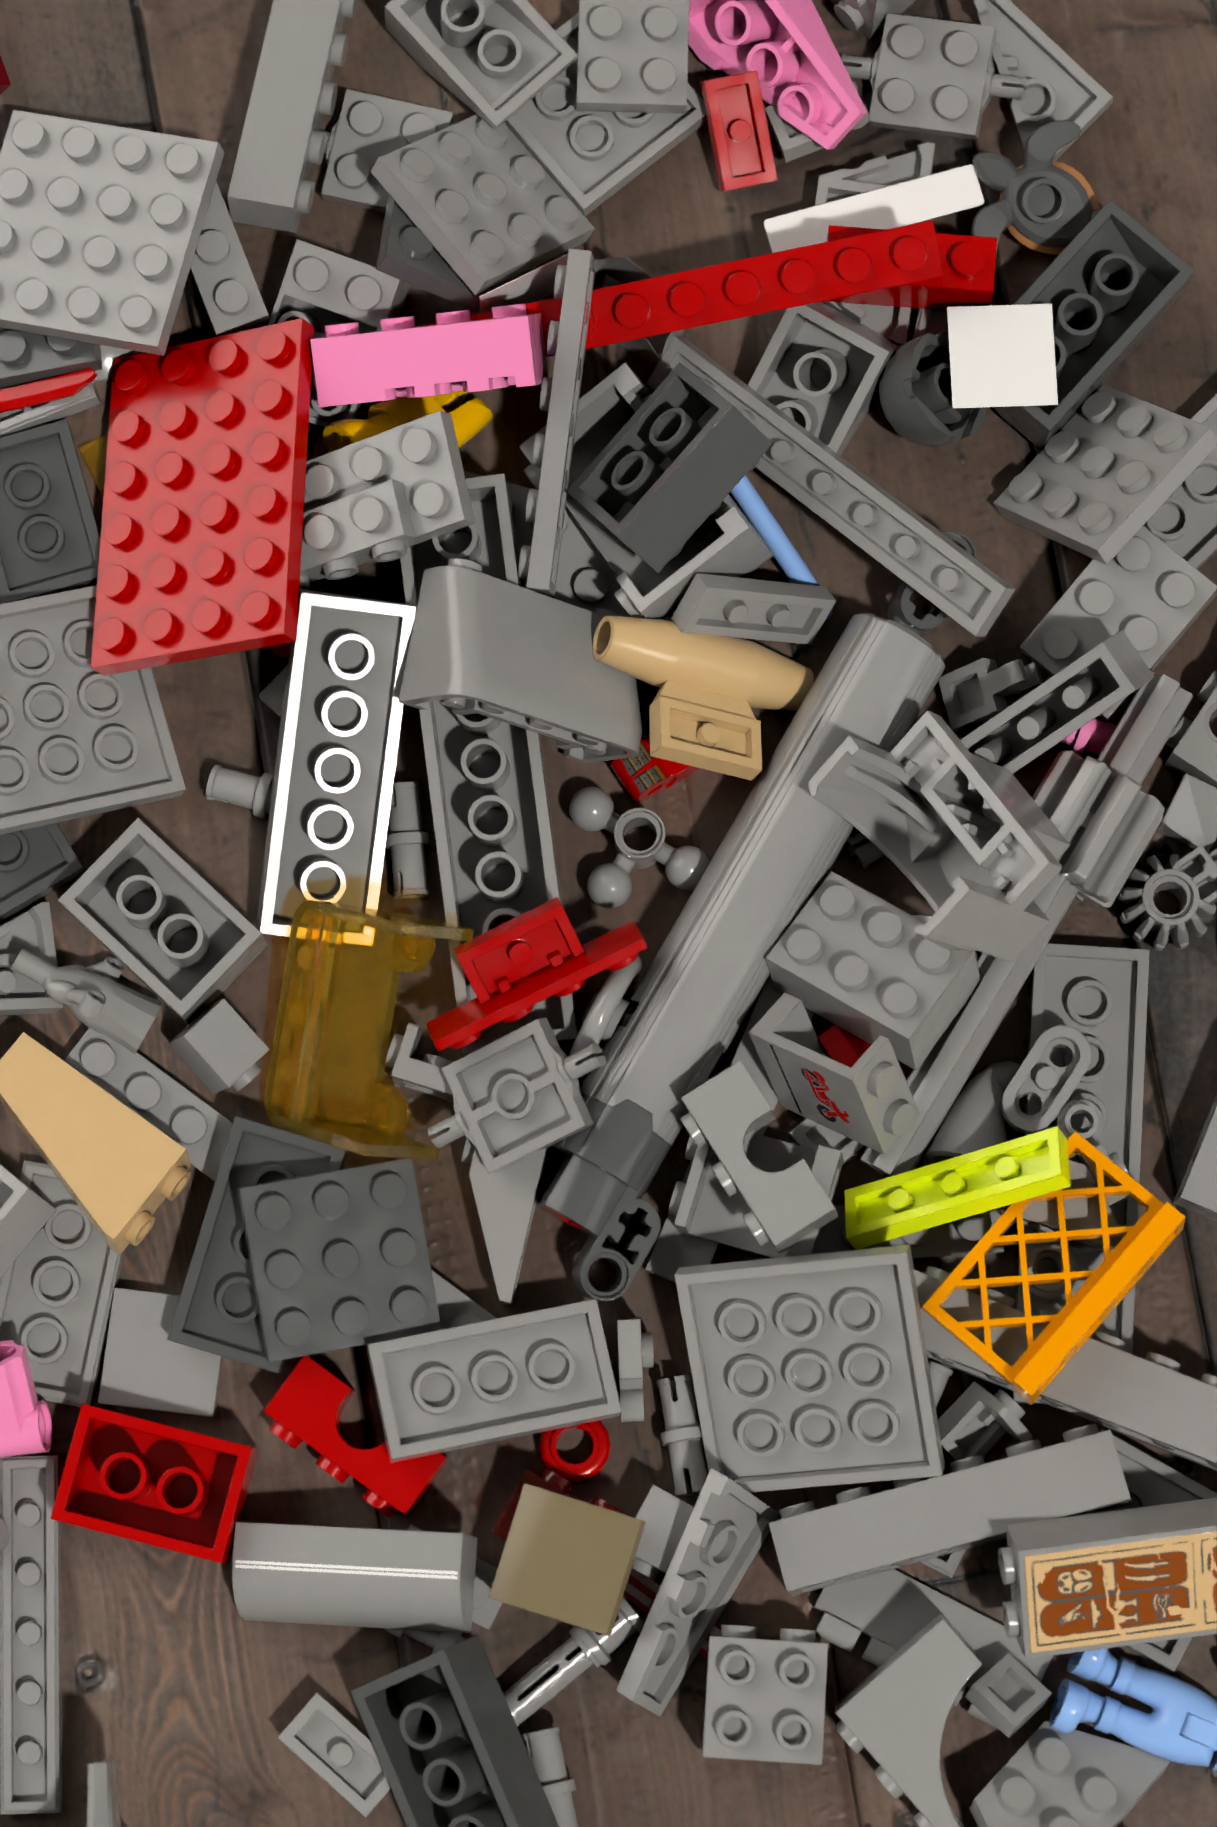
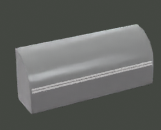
M235 1522L232 1560L234 1601L239 1615L245 1621L471 1633L478 1538L464 1533Z

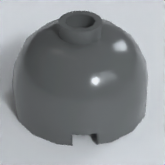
M941 332L936 335L928 333L906 342L895 350L880 376V403L885 417L894 430L909 442L930 447L948 445L976 434L985 421L987 407L952 408L949 337L947 332Z

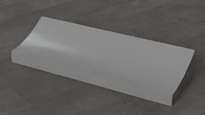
M299 588L296 642H291L289 648L256 918L257 929L262 934L373 946L403 704L399 703L398 700L416 606L412 604L373 600Z

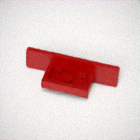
M556 897L453 948L477 998L430 1020L427 1023V1027L432 1041L438 1051L449 1046L452 1049L464 1047L475 1041L481 1035L482 1030L500 1021L504 1023L517 1021L529 1014L534 1004L552 995L556 997L569 995L580 989L585 984L587 978L605 969L615 971L628 966L636 960L638 953L645 950L648 946L635 921L628 922L581 945L559 898Z

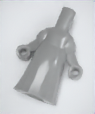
M22 948L11 969L42 985L45 992L55 1002L65 1005L87 1027L116 1041L133 1054L138 1050L164 1003L118 983L117 981L124 970V965L117 958L111 956L88 967L74 964L55 967Z

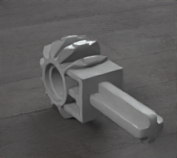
M1200 845L1181 859L1179 855L1171 854L1165 869L1160 860L1154 855L1148 857L1145 861L1146 873L1140 869L1133 868L1128 877V881L1133 887L1122 888L1118 894V900L1133 906L1121 913L1120 920L1122 923L1127 924L1135 921L1139 922L1140 926L1133 934L1135 941H1142L1150 932L1154 934V950L1162 951L1168 942L1169 936L1173 944L1181 950L1189 944L1188 933L1199 938L1204 935L1208 928L1201 918L1212 917L1216 912L1214 904L1217 903V848L1207 853L1204 847ZM1162 890L1174 894L1179 900L1180 912L1169 915L1159 911L1153 901L1154 893Z

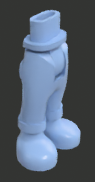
M1108 1648L1071 1654L1067 1665V1672L1087 1680L1105 1684L1109 1690L1121 1695L1125 1694L1152 1707L1153 1712L1145 1713L1121 1704L1120 1701L1109 1696L1101 1697L1091 1692L1085 1686L1065 1678L1060 1683L1055 1695L1049 1718L1050 1728L1062 1734H1068L1075 1730L1079 1723H1093L1094 1729L1106 1734L1111 1733L1135 1748L1159 1758L1183 1765L1209 1767L1217 1772L1216 1699L1203 1690L1169 1674L1136 1665L1134 1661L1123 1656L1117 1660L1109 1652Z

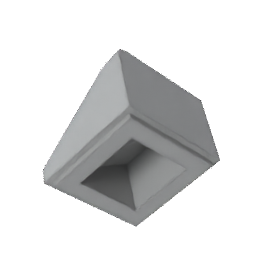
M1185 773L1156 831L1192 849L1202 845L1206 852L1209 853L1217 838V788Z

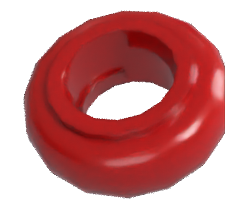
M601 1420L541 1432L539 1442L541 1459L549 1472L561 1480L570 1482L591 1479L602 1471L609 1459L611 1449L608 1430ZM572 1428L586 1432L594 1444L588 1458L578 1462V1464L569 1463L564 1460L556 1448L562 1433Z

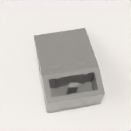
M297 239L268 325L303 318L314 327V338L326 337L325 326L354 322L359 324V333L381 331V319L399 318L410 284L376 270V267ZM312 358L309 422L325 428L338 420L356 419L363 403L318 407Z

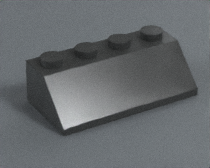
M1110 199L1014 304H1052L1058 405L995 407L999 415L1042 450L1049 439L1061 430L1084 402L1101 386L1182 297L1196 270Z

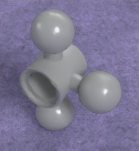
M598 787L582 788L574 794L570 801L569 814L573 823L578 828L588 832H595L604 828L614 834V847L617 857L613 863H606L596 867L591 872L587 881L588 894L592 901L600 907L617 908L629 899L632 892V880L629 873L632 868L644 869L660 862L665 865L667 878L673 886L681 890L690 891L695 889L710 863L705 852L698 847L685 845L675 849L665 843V826L663 821L655 812L649 809L634 808L619 815L614 812V804L610 795ZM642 826L650 829L656 837L655 843L643 851L629 848L623 838L627 831L633 827Z

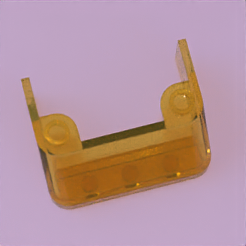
M308 900L303 902L297 908L292 920L265 1091V1110L270 1122L276 1127L363 1156L438 1159L439 1147L404 1137L409 1115L408 1106L402 1092L397 1087L383 1083L385 1061L388 1053L400 972H421L428 965L434 954L435 938L472 941L474 930L409 914L325 901Z

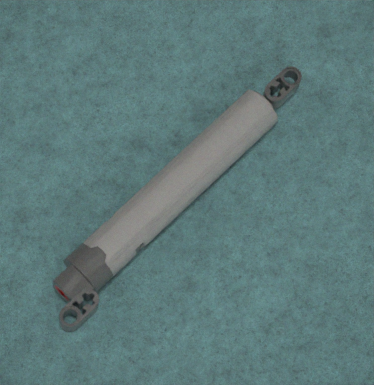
M946 531L943 533L977 559V549L973 541L965 534L957 531ZM901 580L890 599L887 608L889 620L872 613L852 616L632 996L630 1009L627 1013H624L611 1039L606 1041L602 1048L603 1052L599 1053L598 1056H605L606 1065L589 1072L580 1086L581 1096L594 1124L551 1145L552 1148L563 1155V1158L536 1205L560 1221L589 1236L574 1261L571 1270L572 1282L576 1290L586 1298L596 1299L597 1301H613L621 1297L631 1285L655 1243L661 1228L660 1217L656 1208L648 1201L642 1200V1197L683 1127L680 1118L689 1113L681 1097L709 1080L720 1056H724L770 975L766 962L767 955L823 883L854 829V826L811 796L808 781L848 735L891 752L912 728L944 672L945 663L943 658L932 648L929 642L922 638V635L941 625L948 615L926 599L921 609L925 616L920 619L916 618L913 615L916 606L912 601L921 596V594L903 580ZM637 1212L635 1222L642 1227L640 1234H627L618 1248L629 1251L627 1259L617 1251L603 1248L602 1244L605 1240L608 1243H618L623 1235L625 1226L618 1221L620 1215ZM600 1258L607 1259L612 1264L615 1276L613 1283L603 1291H597L588 1280L590 1266Z

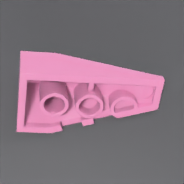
M689 0L688 44L700 61L713 70L721 69L729 76L757 70L763 100L770 105L774 104L778 107V114L781 118L825 149H834L867 113L812 0Z

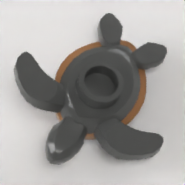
M1065 119L1050 122L1033 131L1026 141L1024 164L1017 168L1011 160L995 152L978 153L973 156V166L977 177L990 189L999 191L1000 200L986 205L979 210L973 221L972 236L997 238V254L1000 236L1005 228H1008L1013 237L1032 250L1047 254H1061L1102 209L1099 207L1098 200L1090 184L1081 173L1065 163L1053 161L1058 150L1080 136L1082 130L1078 124Z

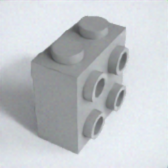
M721 1625V1636H708L702 1757L822 1765L828 1643L815 1642L816 1630L780 1628V1640L756 1639L757 1627Z

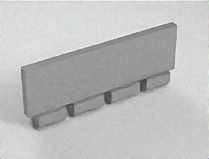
M895 1569L824 1587L813 1607L823 1613L815 1629V1635L850 1653L861 1633L871 1637L861 1659L877 1667H880L935 1617L942 1613L979 1655L983 1664L961 1688L952 1704L954 1707L958 1705L966 1687L970 1689L979 1678L1008 1652L1040 1682L1053 1657L1052 1655L1025 1659L1017 1638H1008L1003 1625ZM970 1702L966 1711L967 1714L998 1729Z

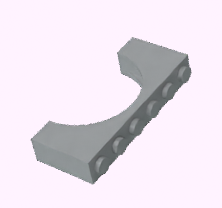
M942 1613L935 1617L835 1705V1713L841 1719L834 1726L837 1732L857 1754L863 1748L868 1750L880 1764L873 1772L882 1785L895 1799H898L905 1793L919 1810L913 1816L914 1821L919 1827H965L953 1810L943 1787L940 1772V1746L946 1718L954 1700L968 1679L983 1665L979 1655Z

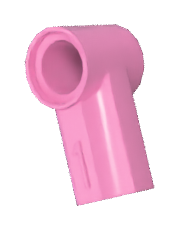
M13 1340L0 1341V1458L49 1452L53 1441L51 1414L47 1403L44 1400L38 1401L25 1346L17 1345Z

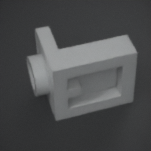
M409 1022L404 1036L397 1033L394 1034L385 1061V1066L393 1068L391 1077L394 1085L454 1103L453 1093L442 1071L443 1067L453 1061L432 1054H425L423 1061L414 1059L422 1037L420 1025Z

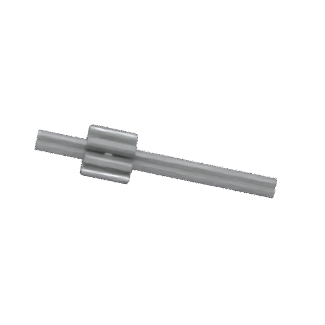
M1152 672L1155 678L1137 690L1097 759L1090 756L1084 759L1074 751L1068 750L1060 751L1032 796V799L1070 844V847L1057 860L1063 868L1034 899L1050 922L1012 963L983 952L977 960L981 983L918 1069H913L906 1080L920 1113L919 1116L913 1121L908 1132L900 1136L885 1155L867 1147L860 1158L861 1162L872 1167L874 1171L887 1178L915 1169L1074 898L1081 902L1086 899L1096 907L1109 908L1112 906L1163 819L1165 810L1163 805L1156 797L1140 789L1142 788L1141 784L1193 698L1192 693L1181 688L1180 683L1164 674L1161 677Z

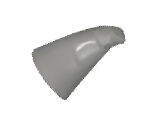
M1012 1061L992 1063L964 1084L923 1155L924 1166L1009 1141L1008 1132L1005 1127L1006 1121L1001 1112V1098L1004 1090L1019 1069L1020 1064Z

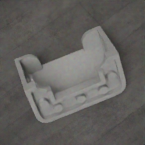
M626 363L622 364L579 398L568 489L652 394ZM545 425V426H544L542 429H540L537 433H545V434H546V426H547V425ZM535 433L521 444L519 448L531 463L524 469V472L539 490L541 468L533 467V449L537 434ZM567 492V508L616 573V579L622 588L616 591L614 595L631 617L639 618L643 615L645 618L659 619L675 611L696 573L740 578L758 569L774 556L771 549L728 494L718 510L709 516L687 540L680 553L657 573Z
M449 559L448 566L424 570L398 700L399 703L426 710L429 708L431 701L442 700L441 703L443 705L453 708L452 713L458 715L478 713L557 739L555 746L564 749V757L585 764L638 756L642 725L636 678L597 661L592 652L594 634L601 619L605 616H621L619 613L601 608L586 610L481 573L482 565L466 559Z

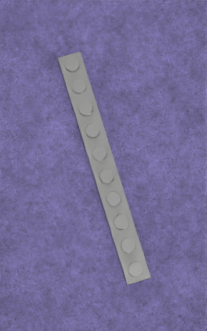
M89 1028L64 1061L186 1148L191 1165L215 1182L233 1123L139 1053L133 1054L116 1041ZM432 1271L441 1329L497 1319Z

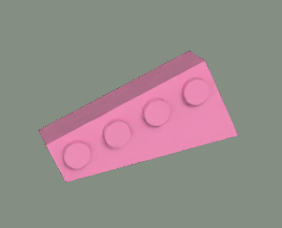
M526 304L492 307V319L471 321L470 310L436 313L437 325L415 327L414 316L381 319V331L359 333L358 322L325 326L326 337L310 339L318 407L387 401L399 397L436 396L453 393L454 391H485L509 387V385L525 387L541 384L543 378L548 377L541 313L527 315Z

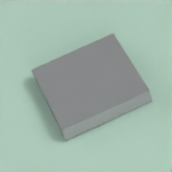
M114 1288L98 1399L99 1404L215 1418L223 1357L167 1340L181 1295Z

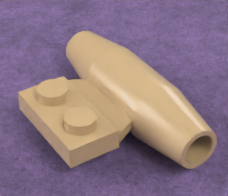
M605 616L599 622L593 638L592 652L597 661L660 688L652 704L649 705L650 756L750 781L762 771L761 721L756 720L751 708L798 711L814 683L813 672L810 668L760 644L729 636L682 633L673 620Z

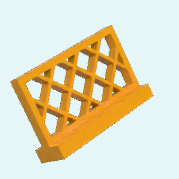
M1076 1131L1067 1139L1068 1157L1070 1159L1077 1151L1096 1167L1097 1187L1061 1189L1011 1204L922 1306V1310L1011 1384L1013 1390L1030 1405L1036 1401L1183 1230L1186 1216L1170 1203H1162ZM1103 1173L1118 1186L1104 1187ZM1130 1195L1147 1209L1134 1226L1108 1228L1105 1197ZM1098 1197L1101 1228L1066 1231L1064 1200ZM1057 1200L1059 1231L1024 1234L1023 1212L1031 1202ZM1017 1220L1018 1234L1004 1235ZM1124 1236L1110 1252L1109 1237ZM1102 1238L1104 1260L1097 1269L1070 1272L1067 1241ZM1060 1241L1063 1272L1028 1275L1025 1244ZM1019 1244L1021 1276L986 1278L984 1257L992 1247ZM979 1265L980 1279L965 1280L972 1270ZM1086 1280L1072 1296L1071 1281ZM1064 1282L1066 1304L1056 1315L1032 1316L1029 1285ZM1022 1285L1025 1317L989 1319L987 1288ZM981 1289L983 1320L958 1322L941 1308L955 1290ZM1047 1325L1034 1340L1032 1326ZM1026 1326L1028 1348L1011 1367L992 1351L990 1329ZM984 1329L985 1344L968 1330Z

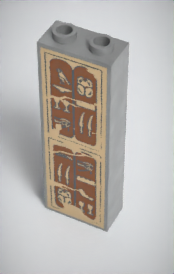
M1217 1497L1006 1525L1008 1547L999 1548L998 1556L1002 1581L1004 1584H1010L1011 1601L1002 1603L1003 1621L1007 1637L1017 1638L1025 1659L1217 1634Z

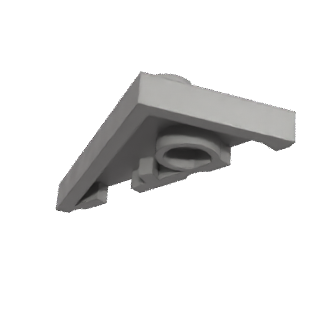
M972 0L980 24L994 26L997 31L992 58L998 75L1027 77L1024 100L1007 98L1024 149L1026 141L1033 131L1053 121L1066 119L1075 122L1082 130L1081 136L1113 103V96L1010 0ZM1078 138L1058 150L1053 161H1056Z

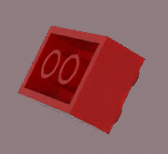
M82 1404L50 1519L214 1562L229 1564L234 1546L235 1522H240L259 1450Z

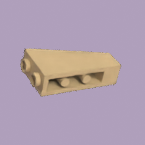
M24 1032L0 1059V1102L108 1246L114 1252L121 1255L129 1243L133 1246L138 1245L151 1230L155 1222V1217L152 1215L165 1198L170 1201L174 1200L187 1185L191 1177V1172L188 1171L191 1163L187 1149Z

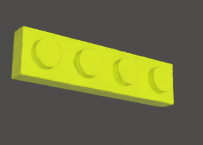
M1056 1126L844 1190L846 1239L858 1250L859 1248L875 1245L1071 1187L1067 1138L1059 1127Z

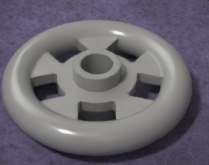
M639 956L628 966L610 971L599 993H595L581 1021L583 1024L569 1056L590 1046L592 1043H596L602 1049L606 1041L611 1039L618 1023L630 1005L628 1000L642 968V961Z

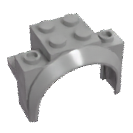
M927 710L891 752L848 735L808 781L811 796L848 821L876 845L910 880L933 908L935 914L925 925H917L914 928V931L920 936L947 950L980 951L1012 963L1050 922L1034 899L1063 868L1057 860L1070 847V844L1010 770L970 753L941 716Z

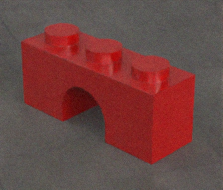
M303 1356L263 1411L274 1419L268 1430L294 1449H297L302 1441L321 1454L315 1464L342 1484L349 1475L368 1488L362 1499L388 1518H391L396 1509L402 1514L409 1516L449 1459L441 1453L390 1463L386 1441L372 1449L352 1447L342 1435L340 1418L344 1407L356 1391L308 1356Z

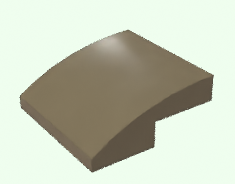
M524 1483L489 1598L611 1637L646 1521Z

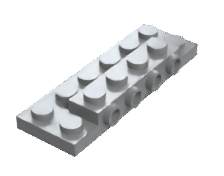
M440 410L306 461L300 589L310 590V583L323 578L338 580L353 576L359 572V565L372 560L375 562H388L400 559L407 555L406 548L476 523L451 414Z

